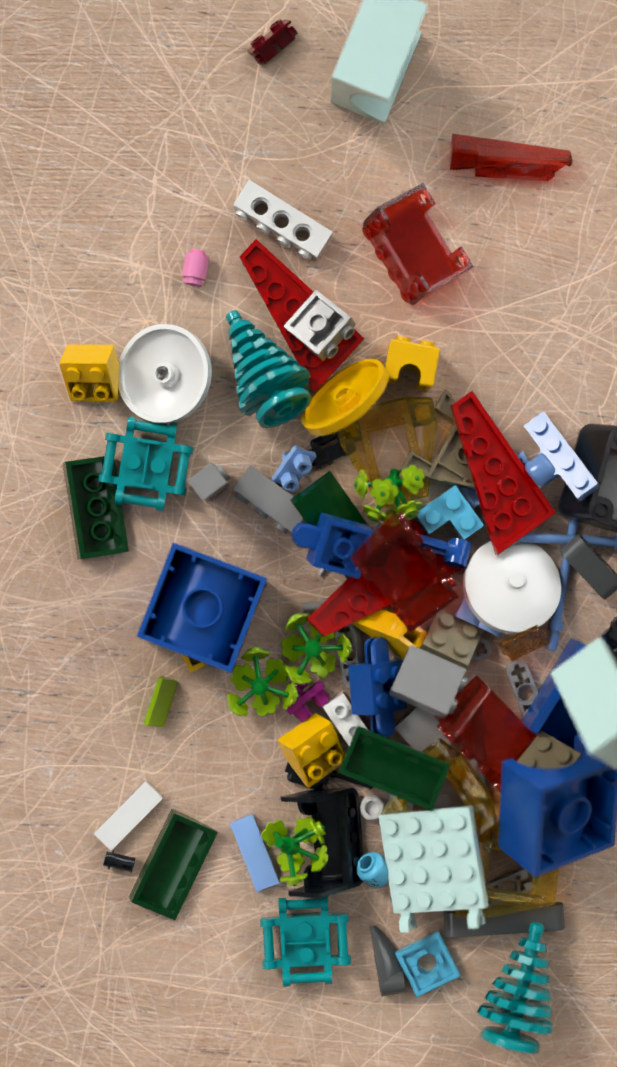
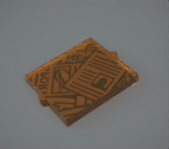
M535 625L499 642L498 646L502 650L503 655H507L512 661L550 644L546 632Z

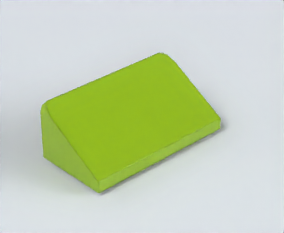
M164 676L158 678L144 725L164 726L178 681Z

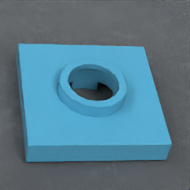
M439 930L395 951V955L416 997L422 996L461 976ZM430 953L435 957L436 965L432 970L426 971L419 967L418 960L423 955Z

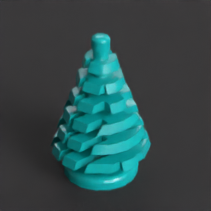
M237 310L230 311L226 315V320L231 326L228 330L229 340H231L234 369H236L234 374L238 384L236 389L240 399L238 403L241 413L247 416L256 413V420L262 428H273L291 421L304 412L311 403L312 397L308 390L304 389L310 381L308 379L311 377L309 371L300 366L291 356H288L282 348L277 347L276 343L270 338H265L266 335L261 330L255 329V325L250 321L242 320Z
M532 922L529 926L528 938L522 937L518 945L524 946V952L513 950L509 957L520 962L521 966L504 964L501 971L517 979L497 977L492 984L498 989H503V991L489 990L484 998H487L486 1000L490 1003L481 1004L476 1013H479L484 1018H489L493 1022L506 1024V1028L484 1027L480 1035L482 1039L510 1050L537 1054L540 1050V1043L536 1039L520 1033V1031L524 1030L548 1035L553 1032V1023L545 1019L552 1017V1008L545 1003H540V1001H552L550 991L531 983L534 982L541 985L549 983V975L534 970L535 967L547 969L548 960L537 956L538 951L547 952L546 944L540 942L541 936L544 933V925Z

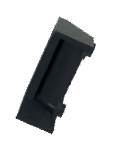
M587 424L578 433L574 452L599 486L602 482L610 450L617 451V425ZM566 482L564 483L558 504L559 512L563 517L617 533V522L612 520L614 506L609 499L598 496L600 487L579 501Z
M354 788L318 789L282 796L281 802H297L301 814L311 815L315 823L320 821L325 826L324 843L321 844L319 839H317L314 843V854L317 848H321L322 845L327 846L326 854H328V861L319 872H312L311 864L306 867L304 873H307L308 876L303 879L304 886L288 891L289 896L321 899L360 886L363 881L357 875V865L364 853L360 803L357 790Z

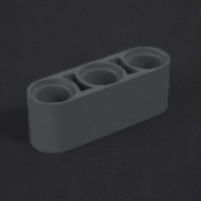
M580 534L576 535L560 549L564 558L604 600L617 591V573Z

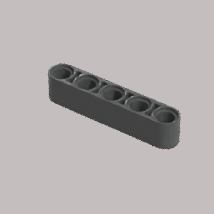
M556 901L496 905L491 908H483L482 911L486 924L480 925L479 928L468 929L467 918L469 909L443 911L445 936L452 938L529 933V926L532 922L543 924L544 932L565 929L563 903Z

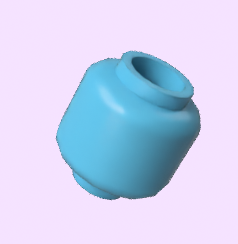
M375 851L363 855L357 865V875L368 886L377 889L389 882L385 857Z

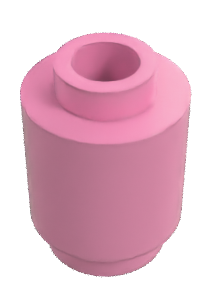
M191 249V253H185L182 271L184 284L197 287L203 286V281H206L210 258L205 255V251Z

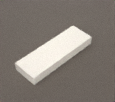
M146 780L95 831L94 835L112 851L164 797Z

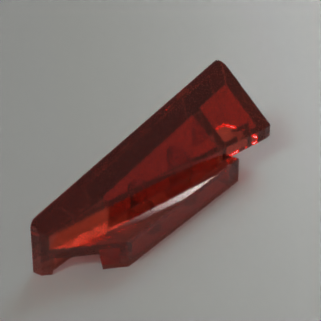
M452 134L450 170L475 168V177L549 181L555 177V172L565 165L571 166L573 162L571 151L461 134Z

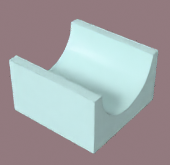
M363 0L332 75L331 103L382 124L386 123L421 37L422 31L419 30L428 4L418 0Z
M599 637L553 670L551 675L589 753L617 770V664L605 641Z

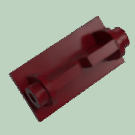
M277 20L269 27L271 31L264 37L260 35L250 43L252 47L247 51L248 53L257 54L254 59L259 65L262 63L266 64L278 54V51L273 46L275 43L278 44L280 49H284L296 39L295 36L298 33L293 26L288 28L291 20Z

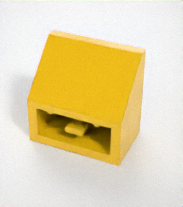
M67 344L59 365L70 401L117 402L119 362L114 345Z
M317 713L277 739L285 759L308 788L341 766L345 758V753L332 722Z

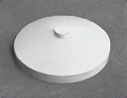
M158 324L143 329L128 342L119 359L118 388L121 397L133 413L147 421L173 423L188 417L202 404L211 384V361L205 346L192 332L179 326Z
M489 541L481 546L469 560L463 576V592L470 610L484 625L505 634H521L522 632L524 634V631L528 633L530 632L529 630L533 631V629L539 628L553 615L561 597V579L551 557L536 544L515 542L500 554L495 555L492 543Z

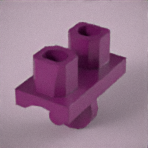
M318 680L305 692L303 689L310 683H295L296 690L300 696L294 704L287 708L286 711L289 715L293 714L301 722H304L312 715V712L305 705L308 700L312 698L319 707H322L330 700L321 680Z

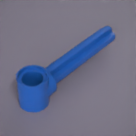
M378 523L375 531L377 537L443 556L444 563L449 566L461 569L467 566L472 543L464 539L451 538L448 542H444L384 523Z

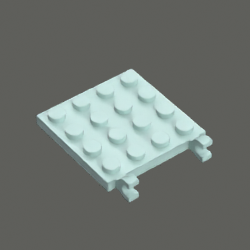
M473 805L438 808L432 811L427 809L378 815L385 861L388 868L394 914L401 913L399 920L400 933L410 932L411 929L417 928L414 913L469 909L467 918L468 929L479 928L480 925L486 924L482 909L489 905Z

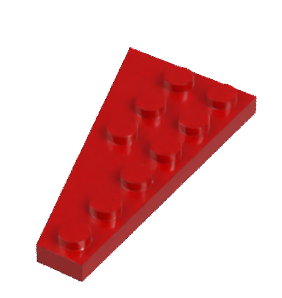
M255 239L241 254L240 260L300 366L309 371L311 376L308 378L310 380L309 384L314 393H316L365 338L355 330L348 340L343 339L337 345L338 351L334 357L326 358L322 361L307 349L302 342L284 328V325L314 291Z
M471 391L450 407L495 555H498L556 512L537 484L529 476L524 465L474 392Z
M413 519L406 520L399 527L430 537ZM386 540L382 544L388 553L385 564L381 567H372L364 564L360 579L349 576L306 620L322 637H325L461 571V569L445 564L443 556Z

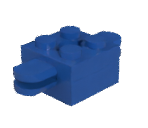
M321 512L317 526L301 522L297 523L291 531L294 543L299 547L309 549L306 560L316 568L360 579L364 564L372 567H381L388 558L385 547L380 543L372 541L375 531L368 525Z
M369 638L364 643L366 662L348 665L352 715H370L371 731L384 737H389L395 732L394 711L407 709L406 702L389 695L403 660L389 659L388 640L385 638Z

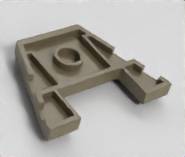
M445 390L433 410L454 422V426L434 462L431 463L410 451L398 472L401 473L404 468L415 465L417 469H421L424 472V479L473 490L475 486L450 407L455 403V400L452 398L451 393Z

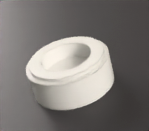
M367 795L362 799L360 811L364 818L377 820L379 819L378 815L384 813V803L377 795Z

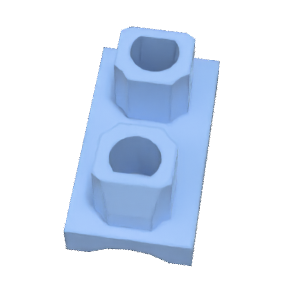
M294 445L290 452H284L281 456L283 462L272 476L273 482L281 484L285 490L295 492L300 486V479L313 468L312 463L317 457L315 452L306 451L297 445Z

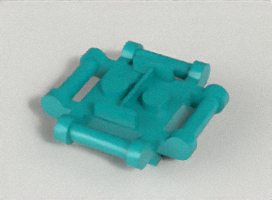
M128 417L125 436L106 433L105 440H107L102 474H99L98 482L117 484L114 504L122 505V503L156 508V511L163 512L167 493L186 496V476L190 454H193L194 447L175 444L177 424L170 423L169 426L138 421L135 417ZM134 430L168 435L167 443L133 437ZM117 442L124 443L119 477L112 476L116 445ZM179 452L180 458L175 486H170L168 484L173 453ZM125 486L159 491L158 499L124 493Z
M328 896L321 899L298 900L278 898L279 916L260 918L264 940L262 968H282L283 987H290L291 984L325 982V985L332 984L331 965L344 966L351 964L347 943L346 923L349 922L348 913H329ZM321 908V912L287 914V910ZM329 923H337L338 955H331ZM273 926H280L282 958H274ZM324 965V972L290 974V967Z

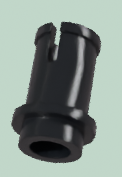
M115 850L106 852L103 866L108 867V870L115 868L132 873L136 857L114 853Z

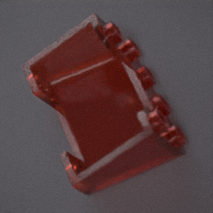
M424 183L378 206L364 220L362 227L364 236L370 240L375 248L376 256L387 268L390 279L398 286L402 299L411 305L417 304L474 268L462 246L451 253L427 212L436 203ZM421 194L424 196L426 203L422 200ZM459 257L463 260L464 266L460 263Z
M393 511L351 555V559L368 582L372 581L391 603L398 618L412 632L459 598L454 589L458 585L451 577V573L443 563L437 564L435 560L438 557L430 546L425 548L421 544L424 539L416 529L411 527L406 516L402 512L397 514L396 511Z
M476 675L463 688L462 692L459 691L455 695L454 699L458 700L453 714L448 713L444 719L436 715L434 717L440 722L437 727L453 745L458 742L462 746L459 751L469 761L474 758L479 763L476 768L501 793L502 762L510 758L517 762L536 736L487 684Z

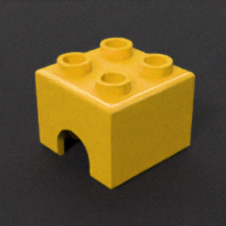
M396 336V339H391L385 361V368L389 374L388 383L395 385L399 372L403 369H411L418 377L417 389L429 391L434 385L440 348L435 347V342L421 340L417 344L411 343V338Z

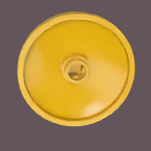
M365 359L355 362L334 374L311 396L310 405L301 415L303 426L314 436H324L337 432L356 421L374 405L385 390L389 379L386 368L379 360Z

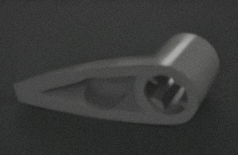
M376 925L370 926L381 997L406 993L403 972L393 946Z

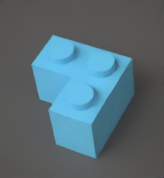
M456 485L421 508L416 516V519L427 534L432 533L448 521L460 539L464 540L484 526Z

